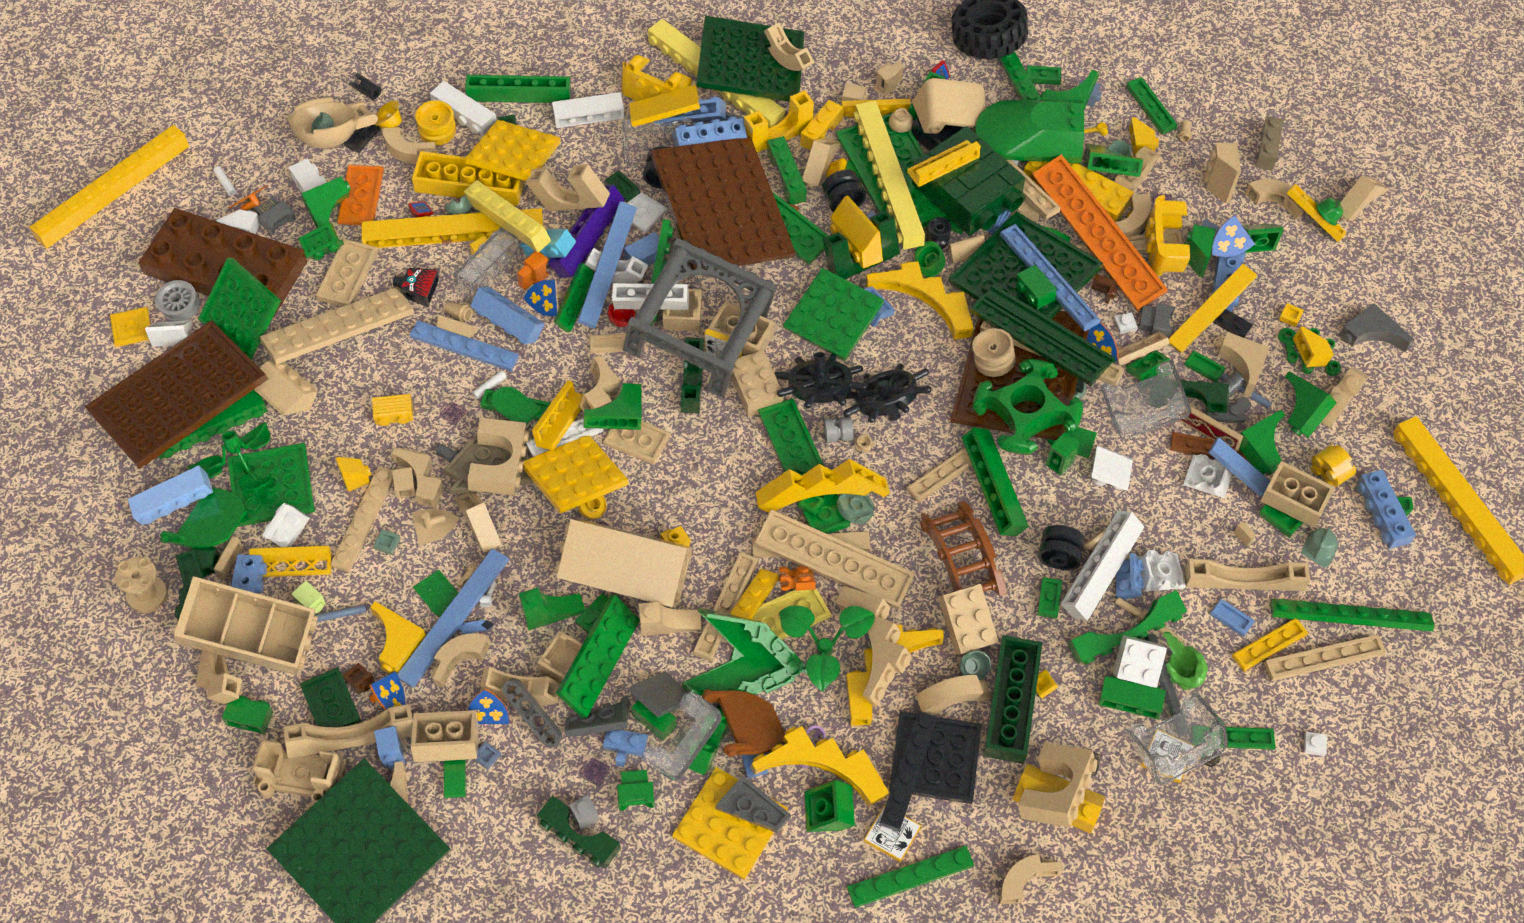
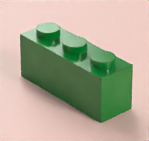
M1105 676L1101 686L1098 705L1159 720L1163 710L1166 690L1120 680L1115 676Z

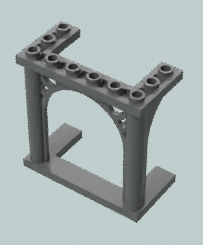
M676 238L668 261L635 318L631 317L628 322L623 351L640 358L645 341L711 372L706 391L724 398L734 370V364L760 316L766 318L769 314L777 285L770 280L758 277L753 272L740 268L736 264H731L719 256H714L702 248H697L685 240ZM690 262L697 265L696 270L689 268ZM695 275L715 277L730 286L739 299L741 308L740 318L718 358L650 326L672 287L686 277ZM746 288L753 293L744 295L740 291Z

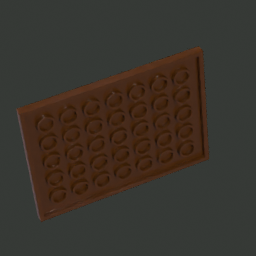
M750 136L747 138L651 150L650 155L681 240H685L697 248H702L706 252L719 256L723 260L738 266L795 256L794 247ZM689 263L692 270L697 269V265Z
M1060 310L1052 319L1087 340L1089 329L1083 331L1067 311ZM978 317L953 408L951 423L1012 433L1005 421L993 410L986 409V412L981 416L973 411V399L980 382L989 380L993 386L992 391L1018 382L1028 375L1022 373L1018 367L1025 359L1052 362L1014 345L1016 362L1008 373L996 377L980 373L975 366L972 347L974 338L980 333V327L984 322ZM1054 364L1058 375L1053 379L1045 378L1043 381L1047 389L1064 405L1069 406L1070 400L1074 398L1078 378ZM1024 401L1014 406L1017 411L1022 413H1034L1042 408L1038 403L1032 401ZM1064 424L1049 427L1032 437L1056 441L1066 432Z
M209 321L87 404L85 408L137 468L140 469L267 381L268 377L214 322Z

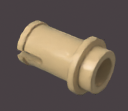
M1183 120L1180 123L1181 128L1178 137L1182 142H1189L1192 138V123L1190 120Z
M472 565L467 567L466 573L457 583V586L462 588L477 568Z

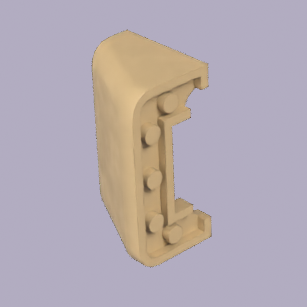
M931 78L925 81L912 101L924 133L933 134L939 133L945 125L968 126L975 133L977 119L982 111L986 109L985 90L981 84Z

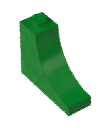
M1091 70L1087 78L1077 87L1067 91L1046 89L1045 92L1041 93L1040 97L1042 100H1082L1085 110L1100 72Z
M1086 143L1083 161L1088 170L1140 177L1143 158L1120 154L1102 145Z
M342 176L302 193L301 198L316 228L328 223L336 206L349 197L351 188L347 180L344 181Z
M1289 371L1285 378L1295 389L1296 403L1287 423L1292 427L1291 431L1299 437L1302 434L1309 438L1337 402L1325 391Z
M623 383L621 392L614 401L600 408L584 409L583 428L641 430L642 385Z
M1282 410L1240 433L1243 435V439L1239 449L1250 464L1263 475L1275 473L1278 468L1277 466L1283 461L1277 452L1274 441L1276 426L1286 416Z
M538 587L519 593L528 631L580 615L586 610L580 593L568 596H548L540 592Z

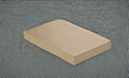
M641 421V430L610 429L603 444L655 465L671 433Z

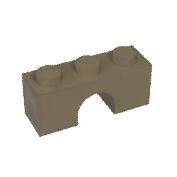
M1266 116L1260 137L1261 145L1257 154L1256 168L1273 171L1278 157L1284 119Z

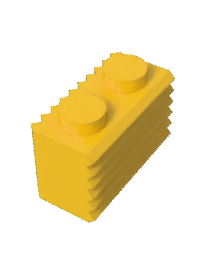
M411 394L372 398L373 418L376 425L387 426L390 423L406 424L409 421H414Z

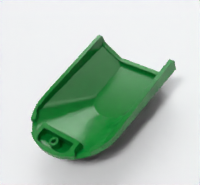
M1082 100L999 101L982 111L976 122L975 133L1005 160L1051 162L1062 154L1068 163H1081L1084 142V102Z

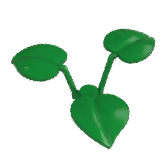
M266 422L241 438L234 430L223 433L221 436L224 443L221 445L222 457L218 455L209 456L196 464L187 466L190 470L199 465L208 474L209 478H213L222 472L221 466L226 464L227 450L231 454H238L248 473L242 476L238 482L242 490L252 491L267 485L271 480L270 472L265 468H257L251 472L240 452L241 448L255 450L269 443L271 435Z
M793 605L779 612L781 627L788 636L799 638L804 636L807 630H809L815 644H817L818 655H811L808 658L806 672L812 684L821 692L834 682L840 673V664L831 655L833 653V646L836 644L842 631L845 630L846 635L851 639L860 638L871 629L875 620V614L859 606L847 607L839 616V622L843 627L838 630L831 641L828 638L820 640L817 638L810 627L815 621V616L808 608Z

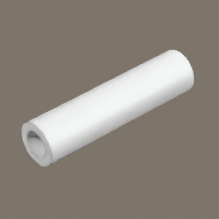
M220 166L215 167L213 172L229 196L236 194L237 191Z
M503 371L498 372L475 389L472 395L478 400L484 395L485 389H493L505 380L507 376Z

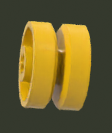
M431 100L425 102L417 109L415 120L418 134L425 143L435 142L436 146L443 145L454 138L456 134L454 112L446 102Z

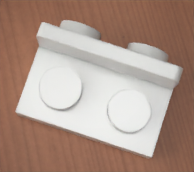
M283 503L276 510L273 520L265 527V532L262 536L270 539L280 547H291L310 518L294 506Z

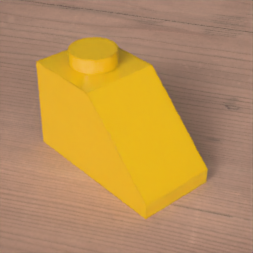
M1131 117L1129 132L1133 155H1137L1139 149L1144 146L1155 151L1159 146V139L1155 136V130L1137 118Z
M1300 327L1293 337L1306 367L1326 366L1334 355L1326 339L1305 327Z
M335 458L348 492L370 483L369 476H371L368 465L363 466L361 459Z

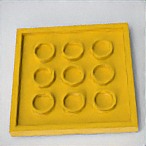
M496 120L466 156L465 161L466 164L527 181L528 177L531 176L532 169H541L560 145L561 137Z
M590 435L583 436L580 439L556 447L554 450H549L524 461V471L560 514L628 485L626 476Z
M716 767L674 831L672 838L745 880L774 832L715 809L717 803L738 781L737 778ZM775 801V802H776L777 804H779L783 809H785L786 811H788V808H787L786 806H784V805L780 804L779 802Z

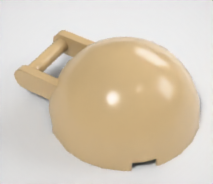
M333 97L317 98L303 102L294 107L295 112L292 115L289 113L287 118L297 138L306 145L319 149L335 148L346 142L356 129L374 125L378 121V117L367 109L363 101L345 105L343 102L333 101ZM320 112L331 116L334 127L314 129V133H310L312 123L320 115Z

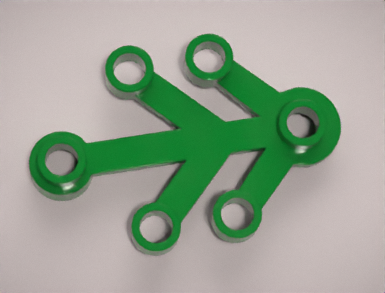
M1283 328L1278 333V339L1286 346V360L1289 363H1296L1299 354L1294 351L1296 344L1293 337L1297 332L1290 328ZM1310 329V331L1314 332L1317 335H1320V331L1318 329ZM1326 339L1328 344L1331 345L1330 348L1333 350L1335 346V341L1332 339ZM1301 357L1303 373L1311 374L1314 367L1307 369ZM1335 360L1329 361L1325 366V372L1329 376H1337L1341 371L1340 363Z

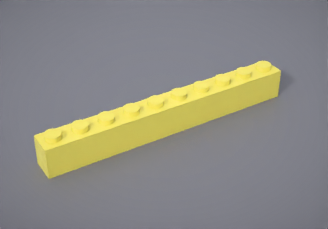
M663 19L648 29L649 43L652 46H657L664 55H669L675 63H680L684 66L687 72H692L697 76L701 47ZM713 90L720 93L723 99L732 102L738 110L744 111L746 115L760 110L768 121V128L777 125L785 118V109L769 98Z
M875 100L856 104V112H853L854 121L858 122L859 135L863 136V146L868 150L867 157L869 162L872 161L873 174L877 175V186L882 189V200L887 203L886 210L895 219L898 243H901L903 250L924 246L925 233L877 102Z

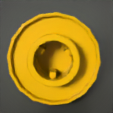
M601 496L578 506V509L583 517L593 520L605 513L607 504L604 496Z

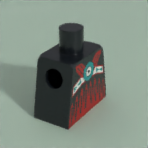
M408 268L404 277L395 275L393 286L400 287L401 293L407 300L429 307L439 282L438 271L436 269Z

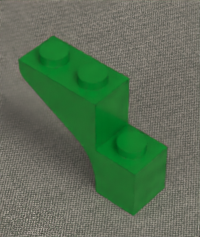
M720 704L707 716L700 738L692 746L685 766L702 775H705L710 770L715 755L730 729Z

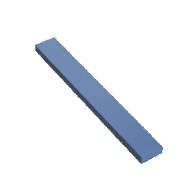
M622 201L619 202L577 321L580 324L593 329L597 325L637 207Z
M1016 224L1000 232L1002 239L1028 268L1036 264L1057 288L1056 300L1083 331L1100 323L1099 317Z
M493 548L399 671L397 674L399 680L412 688L417 685L434 662L436 653L452 638L509 562L507 556Z

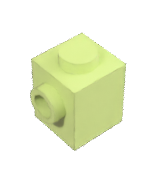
M307 581L291 593L297 605L316 609L315 613H319L324 607L325 600L322 594Z

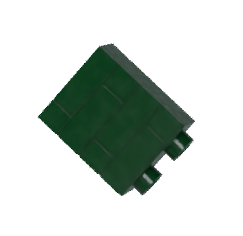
M966 126L915 160L913 166L966 140L971 144L976 141L980 144L979 158L920 187L912 179V185L970 236L979 229L989 230L997 222L999 215L1006 210L1014 212L1020 208L1025 200V195H1023L1025 178L1011 164L1009 165L1008 161Z

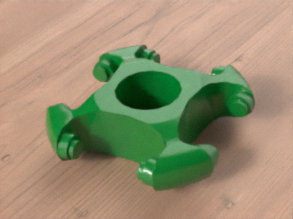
M1025 359V361L1018 365L1022 373L1028 374L1018 382L992 391L993 386L989 380L980 382L974 394L973 411L981 416L986 412V409H991L1009 426L1013 436L1001 435L997 441L1002 450L1010 453L1030 455L1037 449L1036 443L1031 441L1030 437L1058 424H1064L1065 431L1071 433L1078 429L1082 419L1083 402L1075 397L1070 400L1069 406H1066L1047 389L1043 380L1045 378H1055L1058 375L1057 369L1054 364L1037 359ZM1024 401H1032L1038 403L1042 408L1034 413H1022L1017 411L1014 406Z

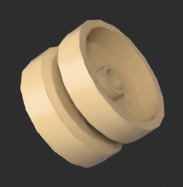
M997 328L987 329L980 332L974 338L972 343L974 361L980 373L991 377L1002 376L1014 367L1016 361L1013 338L1008 332Z

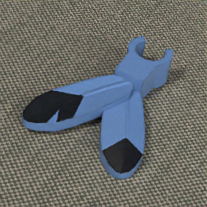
M487 620L462 623L458 630L463 635L488 631L493 627V623Z

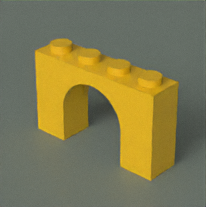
M805 90L790 96L787 116L780 123L769 128L768 121L760 110L744 116L746 135L751 137L757 153L767 149V140L784 136L787 141L800 135L813 119V100Z

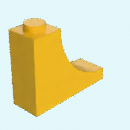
M375 601L370 607L372 614L386 628V643L378 658L381 669L388 674L395 671L398 674L426 637L425 631Z

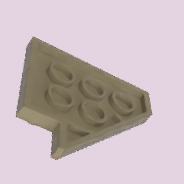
M476 434L444 468V474L456 480V483L450 488V494L478 492L468 490V474L471 463L500 465L508 461L512 455L502 447L478 444ZM524 469L522 473H519V477H521L520 486L533 482Z

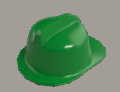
M1327 197L1320 202L1315 199L1317 210L1328 223L1336 226L1344 213L1340 199Z
M927 241L924 243V246H919L915 252V262H919L923 276L933 277L943 270L946 259L941 247L937 243Z

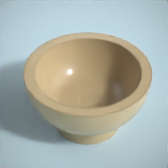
M897 109L889 118V126L896 132H907L912 128L913 117L906 109Z
M1104 529L1090 538L1084 544V549L1093 552L1106 530Z

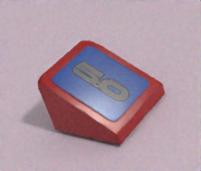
M944 60L940 61L931 70L933 73L946 77V80L950 77Z
M425 201L408 204L409 211L415 218L430 217L434 214Z

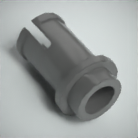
M440 444L436 450V455L448 460L449 463L459 453L458 450L454 451L444 444Z

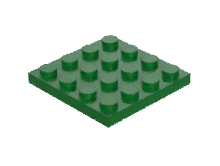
M227 258L198 320L204 325L209 321L214 322L252 360L261 342L260 336L265 334L281 300L235 259Z
M821 268L783 324V328L846 361L883 306L884 299Z
M305 443L242 454L251 472L257 468H265L271 475V480L267 485L252 491H244L239 487L238 482L240 478L248 474L239 456L227 457L231 492L241 499L247 511L237 527L272 521L276 515V510L283 503L294 506L304 514L315 512Z

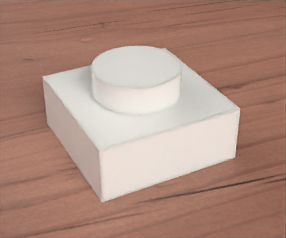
M1132 312L1114 316V322L1119 334L1137 330L1138 326Z
M1305 732L1304 753L1325 756L1327 754V735Z

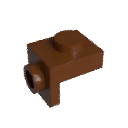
M1096 274L1091 289L1107 294L1105 303L1109 304L1110 299H1115L1118 289L1115 288L1117 281Z
M360 663L343 675V678L358 695L371 689L370 685L375 682L373 675L367 672Z

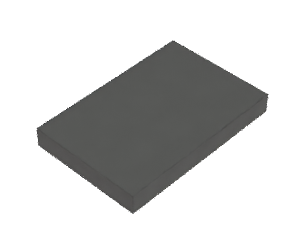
M666 671L633 684L628 690L656 717L663 716L688 705L695 698Z

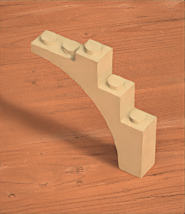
M844 586L835 601L841 611L850 606H859L875 614L874 623L867 632L870 637L873 655L871 674L863 696L870 704L878 706L880 700L885 695L889 683L894 679L895 672L903 674L905 668L910 664L912 655L904 646L896 644L901 631L894 622L885 620L890 610L885 600Z

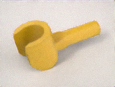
M1100 122L1097 127L1084 129V133L1099 132L1100 135L1105 136L1108 134V127L1104 122Z

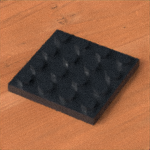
M903 711L899 713L889 791L892 789L917 716L916 713ZM938 717L912 795L967 804L973 803L982 724Z

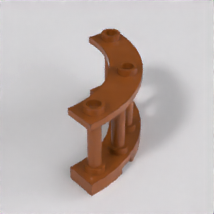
M965 501L957 502L958 509L956 512L932 520L925 513L921 514V529L923 532H926L935 544L940 561L944 562L953 592L962 589L958 576L985 568L988 571L990 580L987 583L981 584L983 592L992 590L999 596L1007 594L1001 569L997 570L993 560L997 556L979 518L974 519L972 515L974 511ZM958 519L963 522L940 531L936 528V526ZM966 530L971 532L974 538L973 541L947 548L943 540L944 537ZM974 548L980 550L983 557L982 561L955 568L951 558L952 555Z

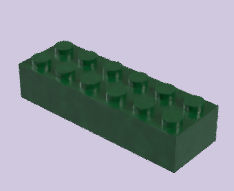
M1002 635L983 751L984 757L1024 764L1028 753L1043 642Z

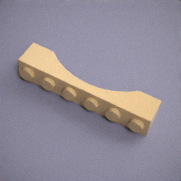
M1189 559L1184 569L1186 587L1305 591L1310 582L1308 563L1287 562L1261 568H1238L1221 565L1211 560Z
M410 704L390 707L370 720L351 726L320 727L307 723L283 726L288 759L317 754L320 750L334 751L376 743L374 731L392 726L396 727L400 738L411 737L413 718Z

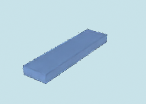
M1217 438L1208 453L1262 498L1270 480L1221 438Z

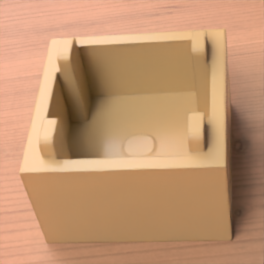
M688 289V310H663L664 330H701L702 289Z
M559 631L537 662L539 672L561 684L583 644Z

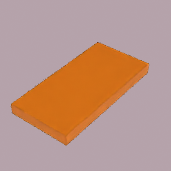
M348 165L345 181L347 180L351 190L349 191V197L341 202L337 220L338 224L362 225V222L375 221L384 172L383 166Z

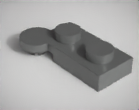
M1240 398L1236 404L1228 403L1227 413L1207 412L1206 407L1205 411L1207 416L1218 422L1244 423L1245 412L1250 410L1251 402L1247 398Z

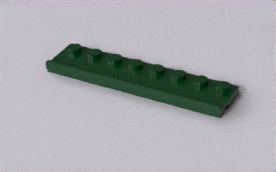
M994 284L970 308V313L993 327L1008 332L1014 340L1089 386H1092L1106 369L1115 362V357Z

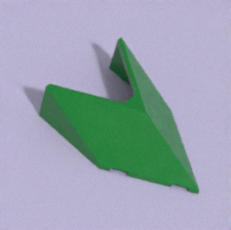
M698 607V612L733 646L729 661L682 682V687L690 694L703 695V692L707 689L711 691H743L754 695L765 691L767 694L795 681L794 677L803 672L807 675L806 665L766 623Z

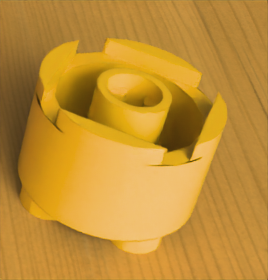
M1331 443L1312 457L1313 466L1310 469L1316 476L1320 475L1324 482L1336 488L1356 474L1355 465L1351 466L1350 461L1352 458L1341 446H1333L1334 443Z

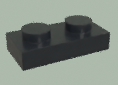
M374 124L356 129L351 137L344 142L345 147L360 153L379 131V126Z
M1227 309L1213 321L1214 324L1228 332L1243 338L1246 337L1253 327L1252 323Z

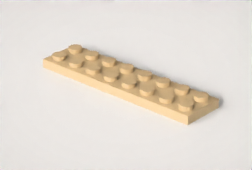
M398 287L262 335L260 340L275 364H279L414 314V309Z
M772 509L755 541V546L797 565L808 567L809 570L844 586L883 598L889 606L898 610L915 576L914 572Z

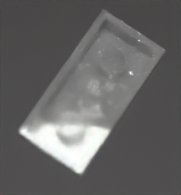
M502 227L493 232L490 238L481 244L478 250L473 255H470L461 267L455 270L453 277L457 295L472 304L479 287L489 286L492 288L521 259L518 237Z

